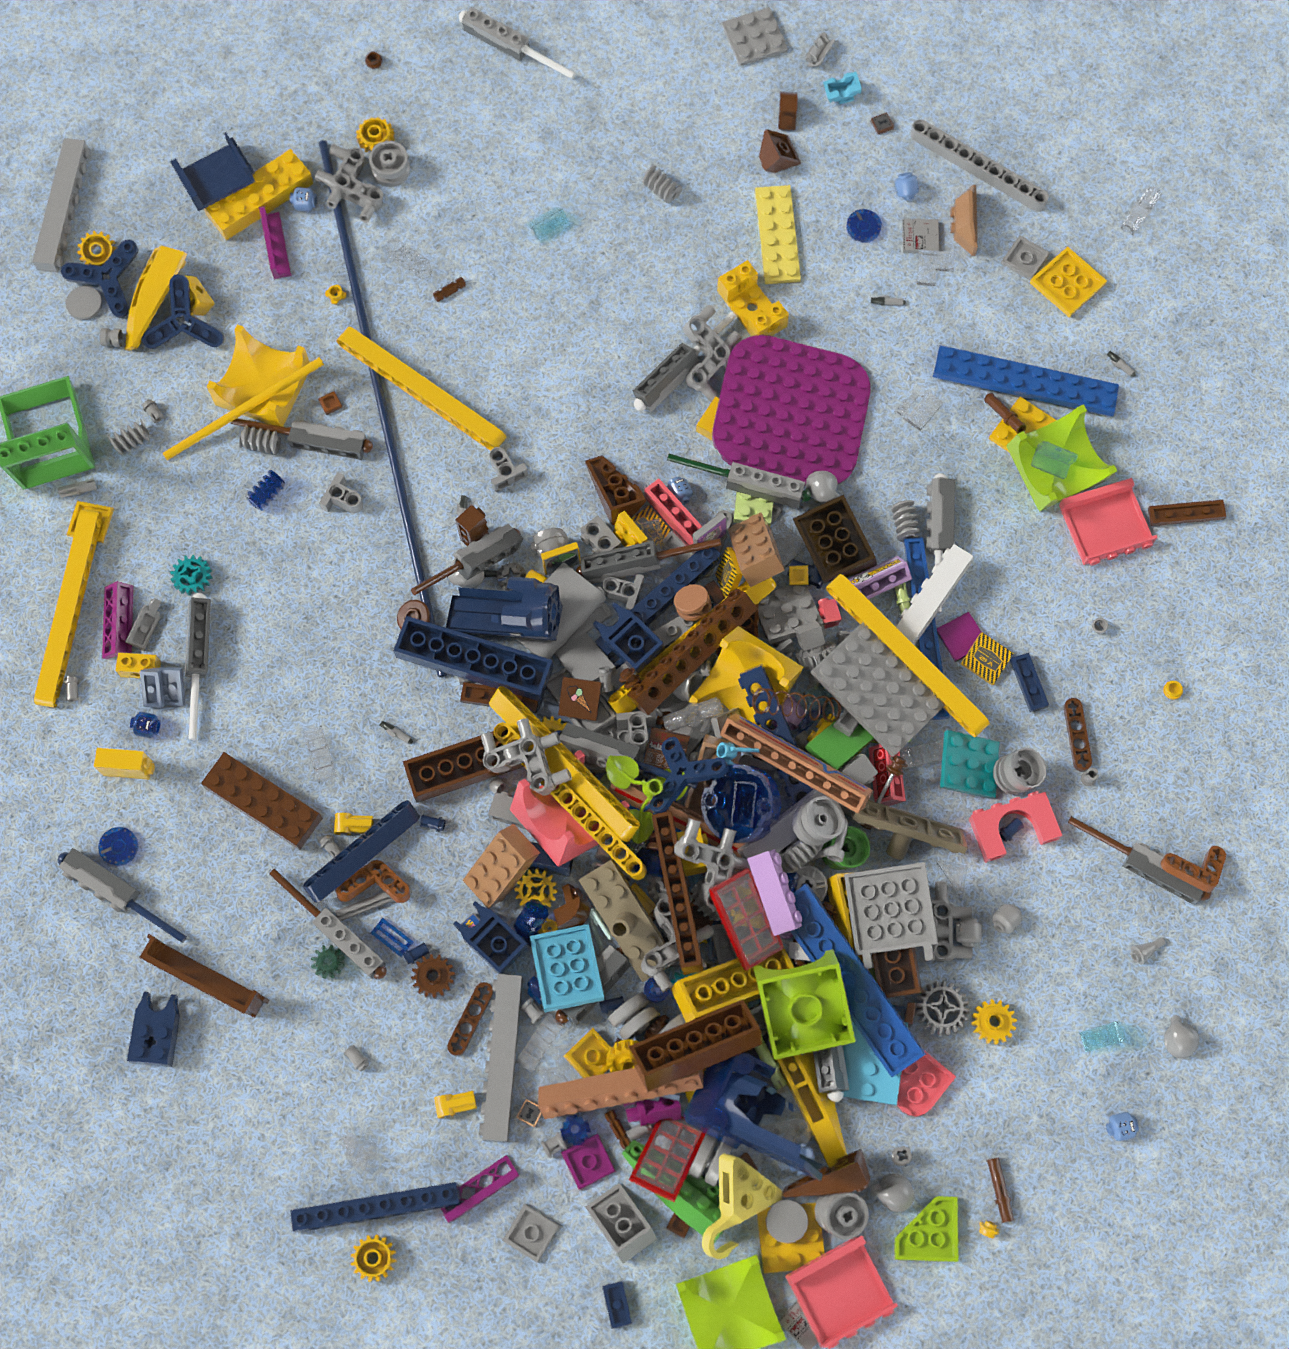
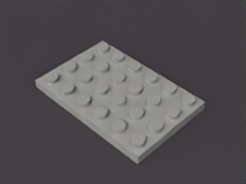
M862 622L810 673L893 757L945 705L939 698H936V695L933 696L934 693L925 684H922L923 682H920V679L911 670H908L909 668H906V665L897 656H894L895 654H892V651Z

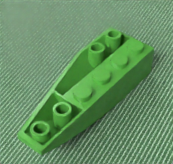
M633 1140L622 1152V1155L633 1169L645 1145L636 1140ZM651 1149L647 1159L662 1165L666 1156ZM669 1158L665 1167L680 1174L683 1165ZM645 1163L640 1173L655 1180L659 1169ZM663 1172L658 1182L673 1189L677 1178ZM687 1174L675 1202L654 1193L679 1218L702 1236L706 1229L721 1217L719 1187L706 1183L705 1177L702 1175L696 1178ZM724 1231L717 1234L714 1240V1244L724 1233Z

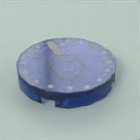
M860 209L851 213L846 224L848 235L855 241H861V243L875 240L879 236L882 227L880 217L868 209Z
M124 827L109 829L102 835L98 844L101 858L113 866H122L131 862L139 848L138 839L135 834Z

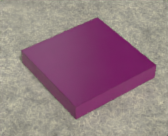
M969 612L937 628L938 636L955 662L966 656L981 633Z
M598 1133L561 1152L579 1190L616 1172Z

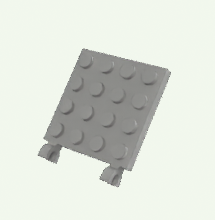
M925 862L844 874L856 955L863 956L865 968H874L871 953L921 946L924 948L925 960H935L932 945L938 944Z

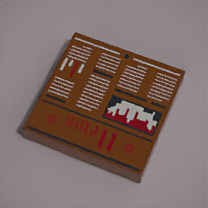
M652 727L643 763L663 770L670 769L661 750L663 742L670 737H676L681 742L685 752H687L690 736ZM675 744L670 746L669 750L674 748Z

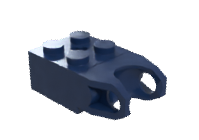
M614 603L612 606L619 617L618 622L614 626L608 627L594 621L593 626L600 633L603 642L629 668H634L635 674H639L665 649L664 643L631 611ZM636 644L638 646L640 644V647L634 648L633 645Z
M475 901L473 906L480 915L479 923L474 927H466L455 921L453 925L460 931L464 942L494 971L498 974H503L528 948V944L491 909L485 908ZM497 943H498V944L504 943V945H503L504 948H503L502 950H500V949L496 950V946H495V945H496Z
M143 993L141 1001L135 1010L127 1055L128 1062L132 1064L173 1067L180 1020L178 996L176 994H171L163 1010L155 1012L152 1008L151 993ZM153 1040L156 1041V1045H152L151 1047L150 1042H152Z

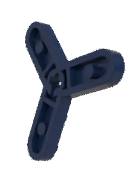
M124 240L102 266L66 263L61 268V275L68 282L100 286L112 314L117 318H123L127 316L130 309L118 278L139 253V248L133 240ZM103 274H109L111 278L104 280Z
M182 274L172 276L169 281L172 316L145 332L142 337L143 344L149 349H154L179 333L184 332L210 347L221 346L224 342V334L219 329L191 315L190 289L187 277ZM184 316V317H185L184 320H185L187 323H191V325H188V324H185V323H183L182 325H180V324H179L180 321L178 320V317Z

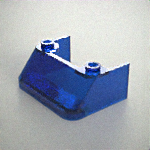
M740 1053L707 1067L703 1073L704 1088L695 1090L685 1110L684 1119L686 1123L737 1150L743 1140L724 1131L728 1121L727 1115L722 1110L716 1108L733 1071L746 1075L753 1070L770 1079L775 1073L776 1068L747 1053Z

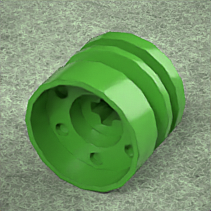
M848 826L842 850L845 852L843 861L835 862L828 859L827 856L823 857L822 860L827 866L835 870L859 867L869 857L871 849L869 839L861 829ZM837 837L824 843L822 849L835 845Z

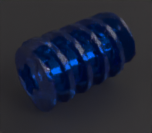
M269 470V476L264 475L262 477L263 481L259 480L257 482L258 486L252 487L254 492L248 491V497H245L260 511H263L261 504L268 506L266 499L274 500L271 495L272 493L278 495L277 488L284 489L281 485L282 483L285 484L284 480L273 470Z
M650 977L645 982L644 994L651 1002L657 1003L665 1000L669 995L670 989L665 992L660 990V994L657 995L656 992L651 991L657 982L654 978Z

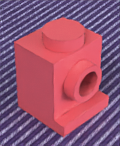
M828 598L819 600L817 610L824 623V628L838 626L842 618L836 600H829Z

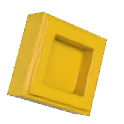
M808 565L789 566V586L808 585Z

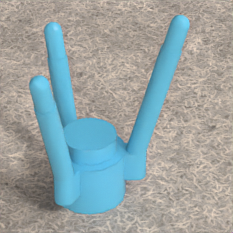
M721 742L716 751L718 758L725 759L728 765L747 774L749 772L747 769L730 760L736 758L738 752H759L760 750L758 748L735 747L738 745L733 742Z

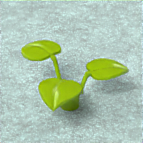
M610 755L606 763V771L610 782L619 789H627L631 783L642 785V791L647 796L640 811L637 809L629 810L640 822V827L631 840L636 844H640L648 839L654 830L653 814L643 811L649 801L652 800V797L662 791L663 783L666 779L656 776V779H651L648 782L645 780L636 781L634 779L639 774L636 761L628 756ZM688 786L685 787V789L682 791V793L679 795V797H678L676 800H678V799H680L681 797H683V795L685 794V792H686Z

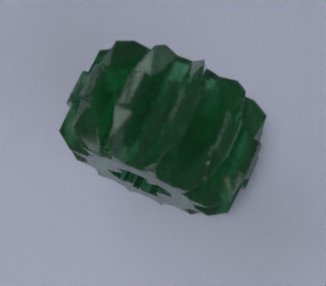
M322 945V952L317 949L315 950L318 956L311 957V960L316 962L311 965V968L317 969L315 972L317 976L322 974V978L326 979L329 973V976L334 979L335 971L338 974L342 973L338 967H345V964L339 961L344 960L345 956L339 955L341 953L339 948L334 950V946L330 945L327 950L326 946ZM326 958L332 962L331 965L326 964L324 960Z

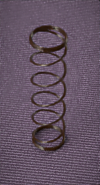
M759 688L754 693L752 699V706L759 714L766 713L769 710L771 715H775L779 709L777 693L781 692L788 695L782 704V713L785 717L790 716L793 711L791 695L794 694L801 696L796 705V715L800 719L806 715L807 704L804 697L807 696L815 698L809 709V715L812 720H816L820 715L819 698L827 699L822 708L823 719L826 722H835L841 714V704L834 697L820 696L816 698L811 694L802 696L800 693L788 694L782 690L775 693L772 689ZM765 691L768 695V704L766 709L760 712L756 708V700ZM775 695L778 707L775 713H771V699ZM789 697L792 709L790 714L785 715L783 710L784 703ZM801 699H803L805 702V713L800 717L797 714V707ZM832 699L838 704V714L833 720H831L834 715ZM817 701L819 714L816 718H812L811 707ZM827 702H830L833 708L830 719L825 715Z

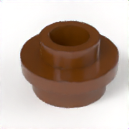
M374 51L369 52L365 58L367 67L371 69L379 68L383 62L381 55Z

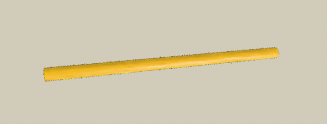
M318 357L169 448L163 452V456L167 461L322 367L324 365L322 359Z

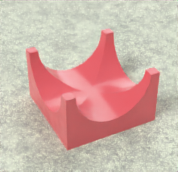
M579 750L574 753V756L584 765L585 754ZM526 779L519 781L510 811L558 867L598 845L592 836L551 794L540 795L530 788V784ZM560 784L556 785V788L554 790H557ZM569 796L565 804L571 803L573 796ZM625 800L620 802L627 810L629 809L630 805ZM581 810L578 817L585 816L586 810ZM599 823L592 826V831L598 830Z

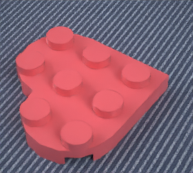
M926 1051V1055L902 1070L896 1106L908 1116L918 1117L926 1114L956 1078L953 1073Z

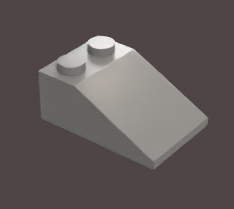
M620 1183L585 1206L622 1264L657 1240L651 1226Z

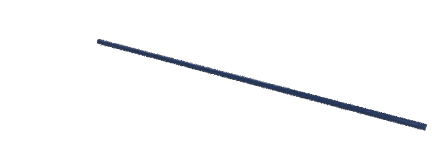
M326 140L319 141V148L324 170L326 173L334 175L328 143ZM328 185L329 193H330V195H331V193H332V192H331V188H330L329 185ZM339 201L333 210L361 334L372 341L341 201ZM369 367L418 585L426 579L380 374ZM427 588L419 593L420 600L430 610L429 623L436 625ZM436 670L439 678L447 676V673Z

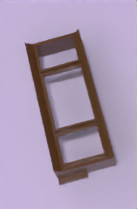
M148 934L147 938L150 940L139 957L144 961L253 1018L256 1017L264 1002L268 1004L269 1000L257 991L247 989Z

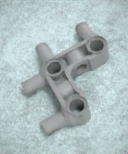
M333 144L329 154L342 159L343 162L334 175L319 169L315 180L325 183L331 188L332 193L326 203L328 207L335 209L340 199L343 198L364 207L359 218L362 222L368 223L373 213L382 207L383 192L371 184L367 185L356 180L357 175L361 174L365 154L362 149L350 148L347 150Z
M707 305L699 315H694L683 328L692 343H696L704 352V359L690 370L685 381L688 387L698 392L701 391L712 402L714 397H718L719 394L708 384V380L721 366L726 368L732 348L741 339V336L736 331H733L723 341L706 324L716 313L711 305ZM691 324H694L696 326L697 331H694L691 328ZM717 350L722 353V357L717 355ZM693 375L698 377L699 383L694 381Z
M525 718L517 721L521 738L499 748H496L492 733L481 735L485 749L483 764L494 773L510 770L511 767L524 762L528 772L527 779L531 788L544 796L550 794L556 788V785L572 780L569 769H564L554 774L550 772L544 751L546 748L561 743L560 737L556 732L542 738L537 737L532 733L529 720ZM534 744L533 750L528 752V747ZM497 758L496 765L492 766V761ZM545 781L544 787L539 789L540 782Z
M688 819L685 834L676 842L674 851L677 856L697 864L701 862L707 865L705 880L700 887L699 901L704 906L716 909L713 900L709 902V889L730 878L733 868L744 870L746 868L750 869L747 859L736 857L733 849H731L736 831L724 828L720 845L715 847L697 842L696 838L701 822ZM687 846H689V850H688V852L685 854V852H684V851H685V848H686ZM724 855V860L720 863V858ZM726 894L720 896L725 908L737 902L735 898L728 897ZM739 906L736 907V908L733 909V910H734V911H738V910H739Z
M937 881L935 882V899L931 900L938 944L932 945L934 958L938 962L952 961L954 958L972 959V947L954 946L953 944L954 918H972V907H954L947 899V882ZM943 908L946 911V916H939L936 909ZM937 948H944L946 956L938 955Z
M668 898L658 901L653 915L659 927L664 929L670 940L661 947L656 946L646 953L641 963L642 971L655 979L662 992L669 990L673 986L664 970L680 961ZM660 908H666L668 913L661 912ZM709 924L696 931L699 945L700 942L714 935V931ZM702 959L703 967H704V969H705V968L707 967V965L704 963V961H703V959ZM647 960H653L656 966H650Z

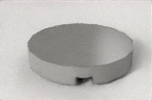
M88 286L77 287L72 290L65 302L67 311L77 320H90L96 317L102 309V297L97 290Z
M791 1200L779 1201L767 1213V1230L777 1241L793 1243L802 1238L807 1230V1214L797 1202Z

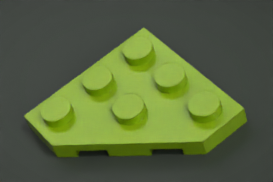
M935 1196L894 1238V1260L958 1262V1197Z

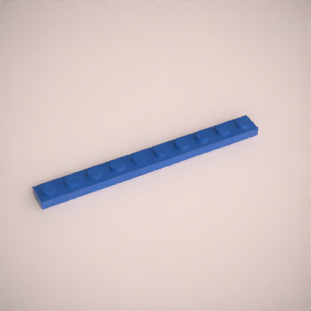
M923 537L904 539L906 562L912 578L909 580L912 598L916 593L919 594L921 592V586L925 579H929ZM934 617L918 640L919 651L943 674ZM942 708L931 720L949 719L950 714Z

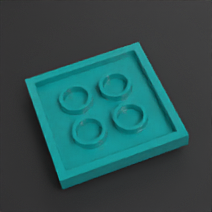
M951 730L945 731L940 788L984 798H996L997 784L993 773L995 763L999 759L1000 742L982 737H973L972 735Z

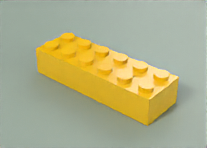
M291 149L255 171V174L252 175L255 180L254 183L204 208L207 217L226 241L261 218L259 207H265L268 214L290 200V194L294 193L297 187L308 188L314 184L310 171Z
M785 948L755 965H761L763 968L771 970L794 968ZM738 958L680 979L671 988L686 1022L742 999L746 1004L760 998L754 968L752 967L744 971Z

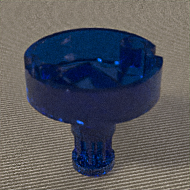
M742 764L729 765L727 774H724V777L712 778L711 786L706 787L703 791L701 807L704 820L711 832L720 839L722 838L724 828L736 831L733 843H753L759 841L771 832L770 825L779 819L781 812L779 789L773 778L758 767ZM715 796L716 803L713 805L712 799Z

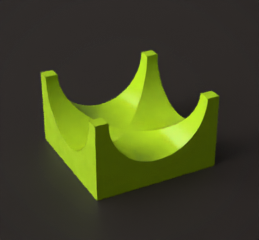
M1084 404L1040 429L1029 433L1023 431L1017 434L1006 445L1039 512L1061 502L1064 498L1077 495L1105 482L1117 472L1115 465H1107L1099 458L1089 441L1085 428V414L1087 410Z
M833 949L825 951L824 956L817 961L796 968L771 970L763 968L761 965L753 967L774 1060L855 1042L841 970Z
M757 1254L675 1284L697 1349H759L786 1340L784 1331L780 1326L771 1303Z

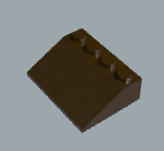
M844 495L793 518L824 583L833 581L839 574L848 577L862 573L877 565L876 557Z

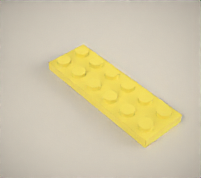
M790 185L756 187L755 197L765 284L801 282Z

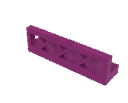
M259 207L273 278L278 279L292 276L280 212L267 214L265 207Z
M116 581L104 587L102 659H110L118 656V653H132V645L126 643V640L133 626L134 585Z
M505 1155L460 1186L461 1197L463 1189L467 1186L476 1188L475 1193L469 1199L461 1198V1201L464 1202L449 1212L446 1208H440L448 1223L453 1222L520 1177L508 1156ZM506 1161L511 1171L503 1176L496 1175L498 1166ZM495 1168L494 1174L488 1173ZM482 1176H493L490 1185L487 1187L479 1186ZM477 1180L476 1186L471 1185L473 1182Z

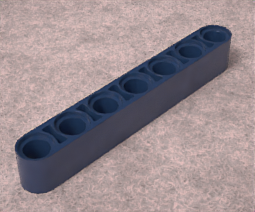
M409 800L401 802L304 882L303 888L315 903L327 897L419 820L420 815Z

